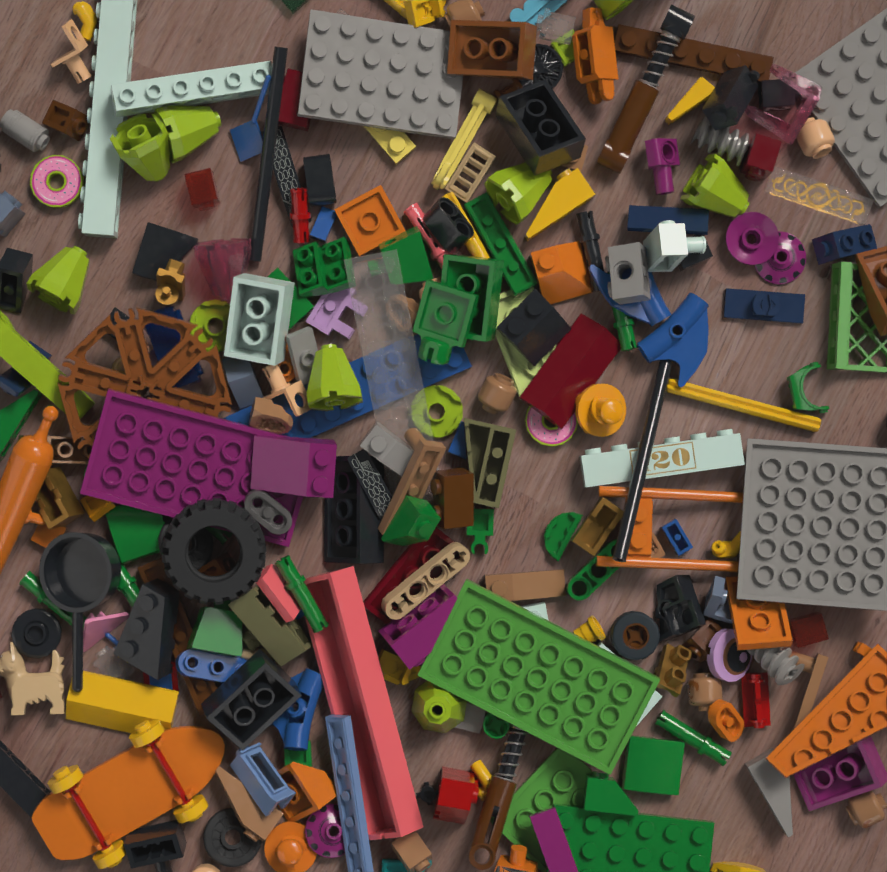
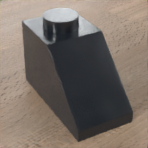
M11 248L6 249L0 260L1 309L21 314L28 291L26 283L32 275L33 254Z

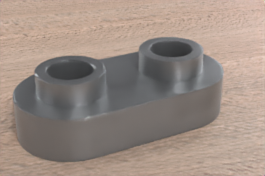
M252 490L246 495L244 499L245 509L266 529L274 534H283L290 529L292 525L290 512L268 493L262 490ZM256 498H260L263 501L259 507H255L252 504ZM276 515H281L283 520L281 523H275L273 518Z

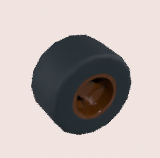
M629 611L616 618L611 626L610 637L612 645L619 654L627 659L640 660L647 658L655 651L659 644L660 634L657 624L651 617L643 612Z

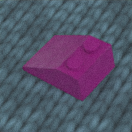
M254 435L250 489L306 497L333 498L337 451L335 440Z
M444 584L404 617L391 620L379 630V633L409 670L412 667L421 665L426 660L427 655L431 653L458 599Z
M871 736L794 774L809 811L880 788L887 782V772Z

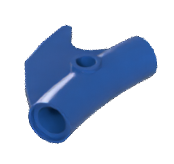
M595 265L589 266V272L598 289L612 307L630 317L650 324L651 327L672 315L660 294L652 272H648L651 300L620 305L610 298L608 293V282H611L610 274L605 273ZM631 268L623 272L622 280L628 279L631 276Z
M689 293L665 322L637 343L639 351L648 363L658 360H672L679 365L678 387L680 388L687 383L698 369L708 348L707 308L709 305L693 293ZM678 329L681 335H675L672 330Z
M305 668L303 672L292 677L302 696L271 724L279 730L284 743L283 748L287 750H308L311 724L324 686L321 674Z

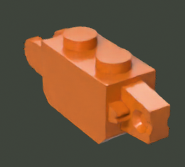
M591 7L582 10V29L575 31L572 41L576 77L581 84H586L588 100L596 105L600 104L602 100L610 101L614 98V81L618 80L613 27L605 26L601 8Z

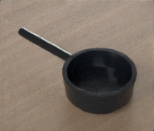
M69 532L56 537L45 548L40 560L39 577L42 588L49 600L60 609L72 612V689L74 692H80L83 689V612L103 604L113 596L120 583L121 564L114 547L103 537L92 533Z

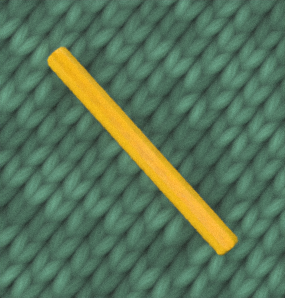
M669 379L666 392L813 432H817L820 429L821 419L818 417L691 383H686L680 388L678 387V380Z

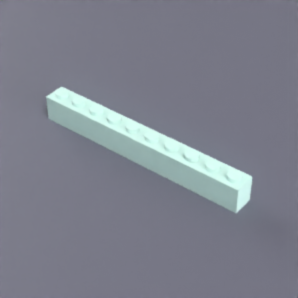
M101 0L96 5V18H100L99 29L95 28L94 44L97 45V55L92 56L91 64L92 71H95V79L90 82L89 95L93 97L92 108L89 107L87 111V123L91 124L90 134H86L85 149L88 150V160L83 162V176H86V186L81 188L80 200L84 203V209L78 218V228L82 229V234L85 236L118 239L124 160L118 155L110 137L112 134L116 137L118 134L117 126L128 120V116L115 117L111 84L131 82L138 0Z

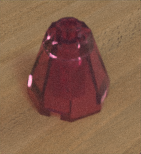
M250 238L216 239L198 242L194 245L195 257L213 296L220 297L221 301H231L233 278L247 272L252 249Z

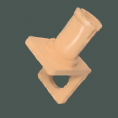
M71 19L62 26V29L75 49L58 57L50 65L53 68L60 63L66 64L76 83L79 84L90 78L92 74L79 56L88 44Z
M278 364L262 368L272 388L271 394L263 398L272 399L284 393L296 417L311 410L307 402V392L301 380L293 384L287 383ZM296 393L302 397L303 407H299L296 404Z

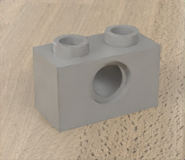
M640 242L608 247L609 256L605 257L607 271L610 272L611 282H608L610 298L620 305L651 300L646 247ZM631 268V276L628 279L622 280L623 272Z

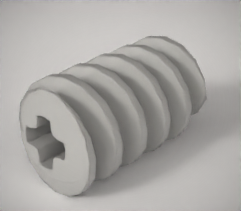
M705 116L699 123L690 145L698 139L699 149L708 144L707 153H711L717 148L718 156L721 157L725 152L727 153V162L737 157L736 166H739L750 143L749 134L745 133L739 138V129L737 128L731 134L729 133L730 127L715 131Z
M784 647L747 650L750 655H754V659L758 663H761V667L764 670H768L769 676L775 678V682L778 685L782 686L792 682L804 669L805 664L796 666L799 661L797 655L790 657L792 654L791 648L782 650Z

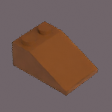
M451 20L447 74L533 80L537 26L527 22Z
M887 246L855 255L869 313L880 336L887 335Z

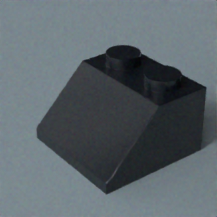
M536 289L497 326V330L533 366L572 329L557 310Z

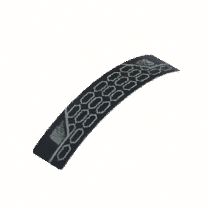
M278 126L273 171L291 226L293 227L292 219L289 216V213L292 212L290 189L301 188L283 128Z
M362 449L348 457L347 460L382 521L392 495L369 453Z

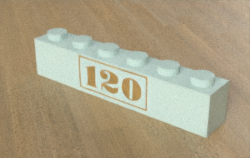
M732 429L716 431V437L707 438L706 433L690 435L691 440L680 442V436L664 438V444H653L645 479L745 465L740 433L733 434ZM637 442L638 448L628 449L627 444L611 446L612 451L601 453V448L585 450V455L579 456L584 487L631 481L640 442Z

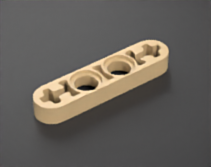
M459 542L448 544L383 598L381 603L383 612L390 619L394 620L404 617L467 565L470 560L469 550ZM455 551H458L460 556L457 560L453 554ZM443 560L447 561L450 565L449 568L442 562ZM435 566H441V575L437 578H431V570ZM415 583H421V591L416 595H410V587ZM402 594L409 599L407 602L401 596ZM393 602H396L399 607L395 611L391 606Z

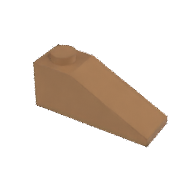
M564 569L485 574V588L509 601L566 596Z
M218 766L215 775L241 826L246 829L243 833L255 842L258 839L264 841L284 813L275 807L270 815L265 816L242 782Z

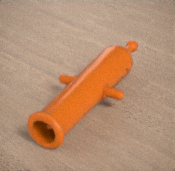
M54 406L45 407L42 414V422L34 435H25L16 442L0 480V575L23 525L28 524V522L38 525L46 524L42 515L32 512L31 508L53 461L54 450L47 441V435L52 422L58 418L59 412Z

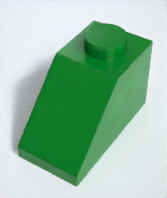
M406 495L381 539L383 542L401 546L427 541L441 518L427 500Z
M596 770L593 771V775L586 774L582 805L584 810L638 816L639 811L613 777H609V774L604 771Z

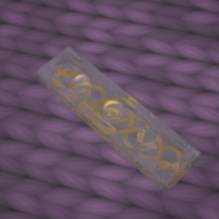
M774 166L773 172L769 175L764 189L765 193L862 226L866 225L874 201L873 199Z

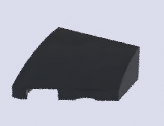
M675 575L657 585L656 597L658 599V606L655 618H660L659 643L706 625L690 575Z

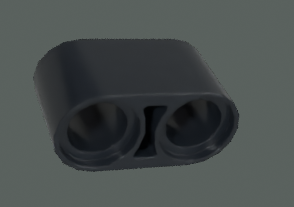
M330 154L303 157L310 207L337 203Z
M441 197L423 217L426 226L448 252L457 253L474 235L471 224L458 207L448 198Z

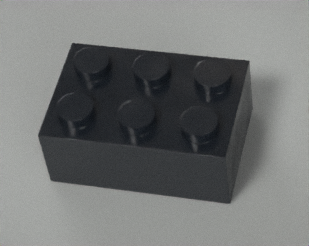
M546 79L499 97L496 118L534 176L581 158L586 138Z
M259 649L205 699L201 705L206 718L239 748L244 750L302 695L296 682Z

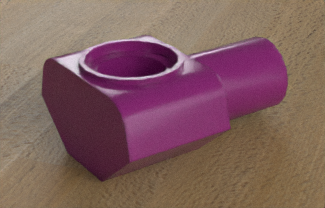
M656 138L646 140L648 168L653 169L656 195L674 193L671 168L680 166L677 139Z

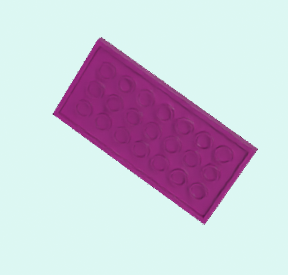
M108 388L80 494L173 518L189 504L193 505L203 499L213 500V498H221L223 501L229 502L230 500L237 503L238 506L245 508L244 499L250 491L255 490L250 489L254 435L290 436L253 428L241 423ZM265 491L284 506L292 517L290 529L283 534H274L260 524L265 541L289 547L303 496ZM256 498L252 504L255 507H259L263 501L260 498ZM276 515L273 518L275 523H281L283 520L281 515ZM209 526L212 528L230 532L229 530L220 526Z

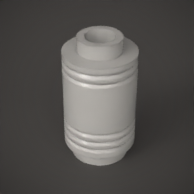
M8 110L0 121V127L5 134L33 152L43 150L49 143V130L18 110Z

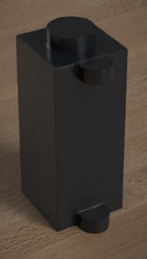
M744 65L723 73L702 109L715 131L738 124L759 86L757 80L760 75L757 71H749L748 67Z

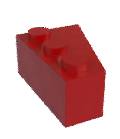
M442 766L433 819L465 824L470 812L471 803L477 804L479 793L478 780L474 779L473 772Z

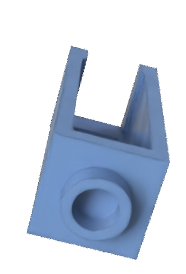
M259 742L252 746L248 745L244 750L238 749L235 753L236 757L230 766L263 814L268 816L277 804L281 809L285 808L296 792L288 787L261 749V743Z

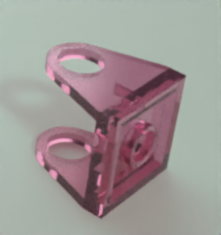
M772 64L769 71L804 95V98L788 123L753 106H747L745 113L751 119L792 145L818 103L822 87L779 65Z

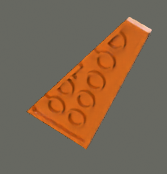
M877 644L766 757V760L785 779L887 728V652Z

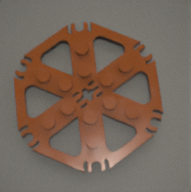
M136 307L138 319L135 318L134 310L129 308L130 318L127 320H122L119 312L115 311L114 319L116 324H114L110 313L65 356V358L75 361V364L68 360L63 361L62 366L70 368L71 374L68 376L60 374L58 378L62 382H69V384L58 382V387L73 442L75 443L77 439L84 437L79 441L77 448L81 449L86 444L91 447L93 446L100 420L99 418L92 425H84L80 421L74 400V394L78 390L106 397L109 388L141 397V394L137 393V391L143 390L144 386L149 387V392L155 395L152 397L148 396L147 399L218 418L219 412H230V406L220 404L221 402H226L232 405L217 344L210 350H207L206 348L212 345L213 339L209 338L206 342L199 341L198 336L204 330L202 327L198 328L194 335L191 334L193 328L198 326L195 323ZM149 323L175 329L181 336L180 341L154 366L151 363L143 332L145 325ZM113 334L117 340L125 373L89 363L85 357L86 352L103 335ZM200 360H206L211 365L216 392L211 396H206L174 387V385Z

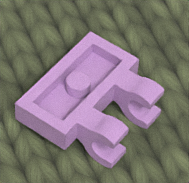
M349 288L321 295L305 322L328 336L335 330L350 340L355 330L339 319L347 307L364 317L369 308L353 298L356 290Z

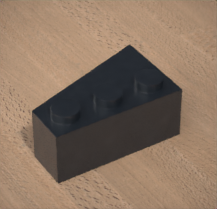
M158 578L142 584L114 651L116 656L157 680L173 672V664H171L172 649L175 648L173 634L174 625L177 624L180 592Z

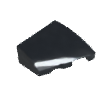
M148 222L132 273L157 282L156 274L158 269H166L169 259L181 262L188 251L198 244L199 239Z

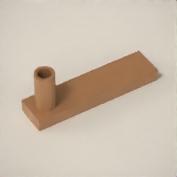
M417 428L408 429L404 435L405 440L414 452L378 527L382 535L385 533L406 495L423 499L446 450L442 442L426 440Z
M792 651L790 657L797 655L799 661L796 666L805 664L802 671L811 674L793 730L812 710L829 658L828 656L818 653L817 657L813 658Z

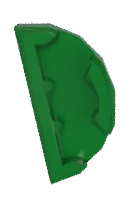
M575 512L561 513L554 517L547 525L544 533L545 547L549 555L557 562H559L583 515Z

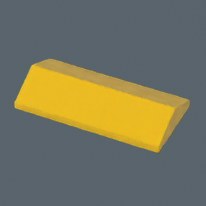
M83 671L82 691H73L71 679L66 700L65 719L127 733L135 731V726L145 720L152 721L158 719L166 730L173 728L179 691Z

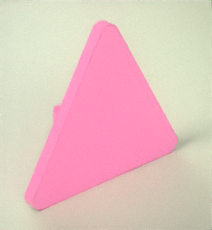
M100 611L94 617V614L90 613L84 622L83 652L89 650L104 638L106 633H110L128 619L129 614L124 612L106 616Z

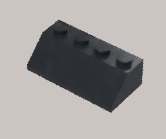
M336 456L333 498H324V562L352 564L384 563V542L381 539L383 535L378 529L381 520L347 460L350 456ZM370 456L384 481V464L374 456Z

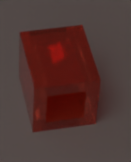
M211 168L184 174L191 205L194 208L206 211L215 208L216 203H220L214 173Z
M814 612L788 620L792 642L797 648L829 639L822 613Z

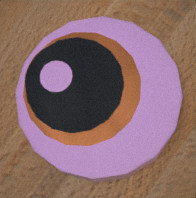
M723 628L715 633L708 646L711 648L710 655L707 654L709 670L719 680L726 682L737 681L748 671L752 655L747 650H737L733 628Z

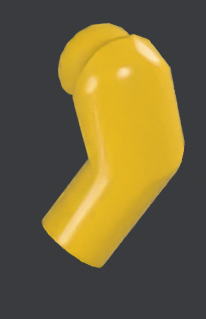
M84 1L76 2L72 10L74 15H77L83 23L80 33L86 41L91 42L98 19L90 4Z
M741 531L738 532L732 541H714L711 545L712 554L718 558L736 557L740 551Z
M478 760L470 768L482 784L479 787L478 796L484 801L492 775L484 763Z

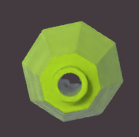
M165 105L156 108V112L153 113L158 114L168 131L171 163L186 158L217 135L219 132L218 127L222 126L218 112H213L210 106Z
M137 114L120 123L116 128L118 134L116 137L112 134L110 140L120 158L146 181H160L170 170L168 131L158 114H151L153 118H147L146 114Z
M709 154L704 159L708 163L705 166L699 164L683 188L687 195H681V200L690 206L707 209L729 217H736L738 214L742 215L749 206L748 192L724 159L717 154Z
M525 162L496 171L488 177L484 185L493 204L496 206L499 202L504 208L500 213L506 219L518 225L526 219L551 183L552 171L548 170L534 176Z
M77 246L63 248L30 276L26 283L28 290L34 293L35 289L40 292L38 298L43 302L65 313L69 309L70 314L75 315L81 304L90 263L86 257L87 253Z
M336 344L323 345L321 350L315 352L307 389L309 409L332 411L334 410L333 406L341 405V409H347L363 403L362 391L343 349L337 348Z
M426 681L415 689L411 712L424 730L447 733L464 721L467 701ZM434 706H441V712H437Z

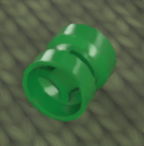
M489 712L486 713L483 720V728L489 737L498 739L508 733L509 722Z

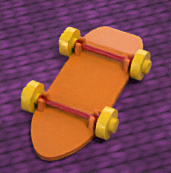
M145 720L135 726V731L129 735L132 747L84 774L78 765L63 766L53 773V777L47 783L52 792L39 802L33 811L32 822L56 859L75 860L95 853L92 859L98 869L112 868L118 865L126 855L123 840H118L173 808H175L173 814L179 823L193 822L203 815L209 804L202 794H196L212 779L222 761L225 751L223 737L217 731L206 727L179 726L165 730L160 720Z

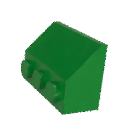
M444 254L441 283L479 295L467 339L484 342L495 340L504 260Z

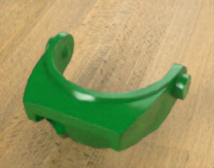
M810 363V365L801 368L796 373L787 377V381H789L788 387L790 388L794 404L792 406L793 409L819 411V413L828 412L830 409L829 406L818 407L807 400L803 391L805 376L810 370L821 367V363Z

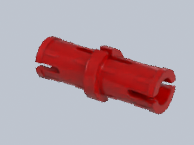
M307 188L290 189L292 212L289 213V216L292 219L293 243L310 242L308 219L311 218V213L308 212Z

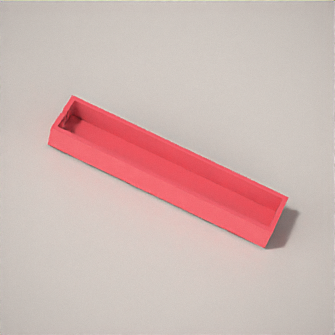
M354 566L305 578L304 582L329 623V626L326 628L322 627L323 630L314 633L306 619L330 712L335 715H351L369 840L403 837L424 826Z

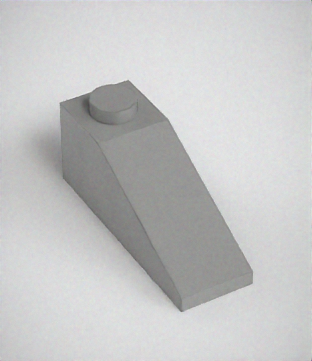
M376 421L360 442V446L400 476H403L414 452L412 447L378 421Z
M771 748L746 762L745 766L782 831L787 837L793 835L790 777L785 779L766 760V757L774 750Z

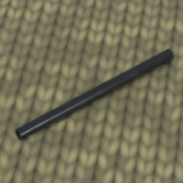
M276 46L274 47L248 260L257 262L262 260L288 48Z
M670 360L659 361L612 558L618 562H626L673 364Z

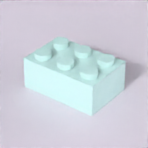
M242 273L233 278L224 356L273 366L285 360L287 345L285 336L288 335L295 282Z

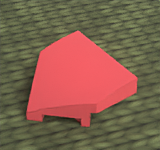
M270 564L262 570L256 584L283 620L288 623L295 619L301 608L292 592L284 586L286 582L277 566Z

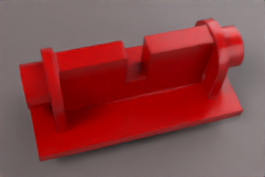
M768 672L745 673L741 678L744 727L765 728V726H771Z

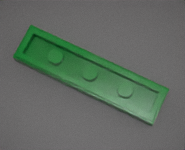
M485 192L465 203L464 207L493 259L504 260L503 277L514 297L537 286L538 282L488 193Z

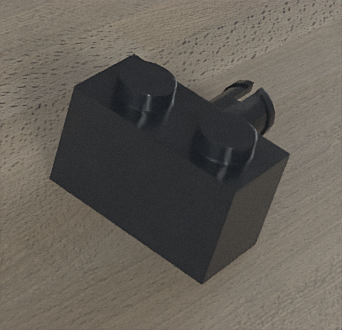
M173 820L138 828L130 832L126 836L124 848L131 869L154 864L156 872H173L170 860L184 856L187 842L181 823Z

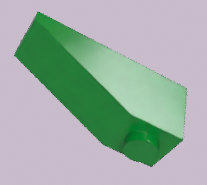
M32 390L0 410V461L4 459L43 394L39 390Z

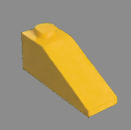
M568 168L556 177L558 181L555 182L525 235L527 241L594 198V191L578 168L573 171Z

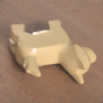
M10 642V650L0 655V676L5 679L12 702L11 715H24L27 703L32 705L46 700L52 704L50 714H65V700L63 699L65 685L62 677L65 665H62L64 657H60L56 650L52 651L50 672L29 673L26 671L24 660L13 642Z

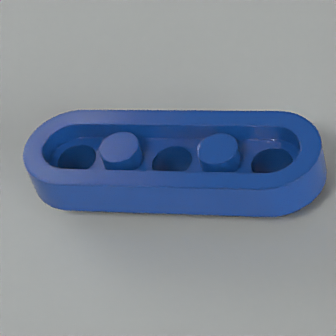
M189 649L177 656L175 665L177 671L185 677L224 683L247 660ZM189 658H193L195 661L193 668L188 665ZM216 662L221 666L219 672H216L213 668Z

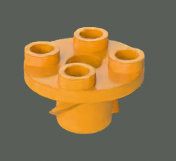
M603 383L593 384L576 397V418L586 434L605 437L615 433L622 426L626 416V403L621 392L614 386Z

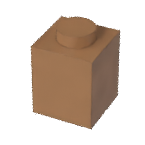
M416 831L399 837L391 843L393 851L408 872H422L431 865L429 861L432 860V853Z

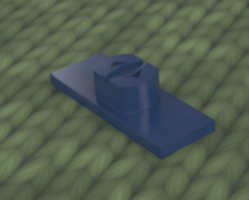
M629 205L627 231L652 232L660 222L673 220L675 224L685 223L686 234L708 235L709 210Z
M726 288L723 318L803 324L805 294Z

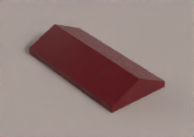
M580 313L571 325L572 329L561 339L519 397L561 430L576 411V397L587 387L597 382L621 349L620 341L604 326Z
M436 527L429 540L409 545L363 601L365 608L388 624L393 619H390L381 608L383 598L444 547L455 541ZM455 551L453 554L454 558L457 560L460 558L459 552ZM446 560L442 561L448 568L450 567ZM435 566L430 572V577H439L442 573V567ZM415 583L410 587V595H416L421 591V583ZM404 594L401 595L406 602L409 600ZM396 602L391 604L394 611L399 608Z

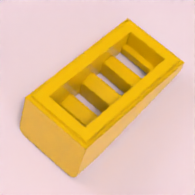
M700 77L667 115L665 122L668 125L675 122L708 100L715 87L705 78Z

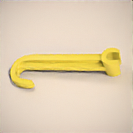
M481 89L477 91L471 103L473 105L431 182L433 188L437 190L439 188L443 189L448 184L487 113L491 114L498 100L497 98Z

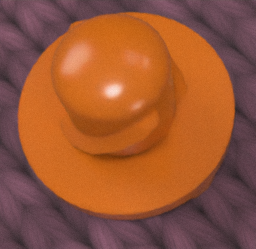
M297 821L280 823L273 828L266 838L264 846L265 857L269 865L277 872H305L312 866L317 857V853L307 843L305 824Z

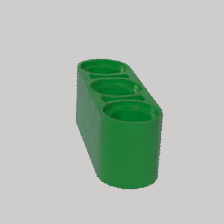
M617 539L608 542L568 580L566 590L570 597L579 601L588 598L620 568L605 567V573L600 577H594L591 573V567L596 563L597 556H612L610 551L612 546L616 544ZM579 580L583 581L586 585L585 592L581 595L573 594L571 589L573 583Z

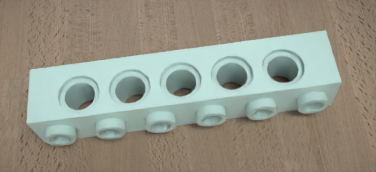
M271 61L111 84L115 117L156 112V108L165 105L196 106L259 96L266 75L271 76L272 63ZM270 82L267 88L266 95L269 94Z

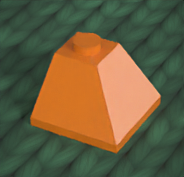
M579 241L555 245L530 253L529 257L538 282L539 292L551 305L593 293L591 292L592 288L586 259Z
M291 762L277 770L288 787L296 792L288 805L283 809L280 808L287 821L296 822L318 811L337 796L333 781L323 770L297 762Z

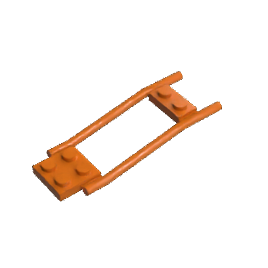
M599 486L598 496L625 497L626 504L629 487ZM643 487L626 562L615 561L612 559L613 556H597L596 566L738 572L739 561L651 558L652 499L743 503V492Z

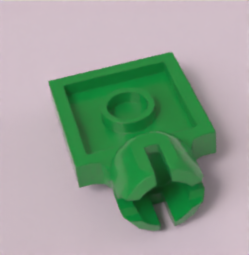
M426 280L412 332L421 336V344L418 351L420 359L426 362L427 359H430L432 364L444 365L449 362L452 349L455 346L465 347L479 295L433 280Z

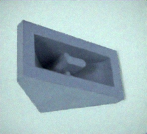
M232 357L222 359L228 384L240 409L251 406L255 397H264L251 361Z

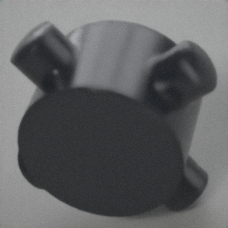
M424 782L420 792L416 793L417 798L427 802V805H432V801L438 795V789L429 785V782Z

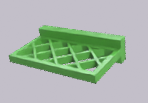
M852 262L832 264L827 370L887 373V348L884 346L887 343V337L881 342L872 332L876 328L875 324L869 328L860 318L869 309L865 294L862 292L863 286L858 287L853 281V270H858L857 264H852ZM856 295L866 304L858 314L851 307V300ZM856 321L865 331L857 340L850 334V326ZM868 335L877 345L869 354L859 345ZM856 348L864 359L857 365H849V353ZM879 350L886 356V367L877 366L871 359ZM868 362L870 366H864V364Z

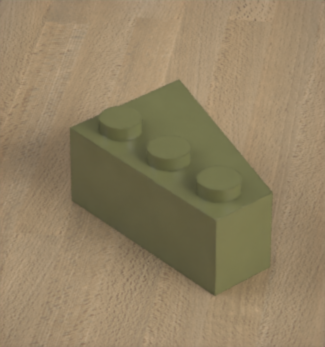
M464 418L469 471L474 473V503L499 508L516 429Z
M259 586L254 587L248 593L228 605L269 652L271 658L280 666H283L313 646L310 637L296 617L293 621L286 623Z

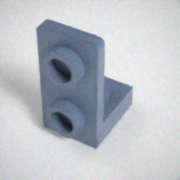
M715 576L706 594L703 615L732 624L727 599L728 591L724 590L725 578Z

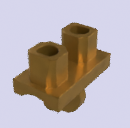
M169 259L166 269H158L155 297L160 305L169 307L176 304L178 300H184L186 295L185 274L183 273L184 263Z
M667 643L663 646L659 666L654 669L653 673L660 677L657 688L667 690L675 698L681 694L682 685L687 676L686 668L691 658V650L682 645L674 647Z

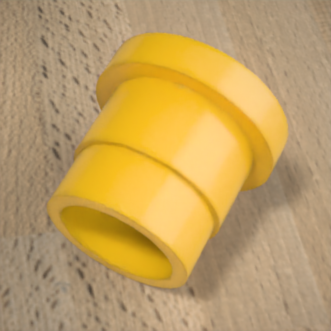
M593 615L587 618V622L573 630L574 634L591 643L597 640L602 641L606 638L601 625Z

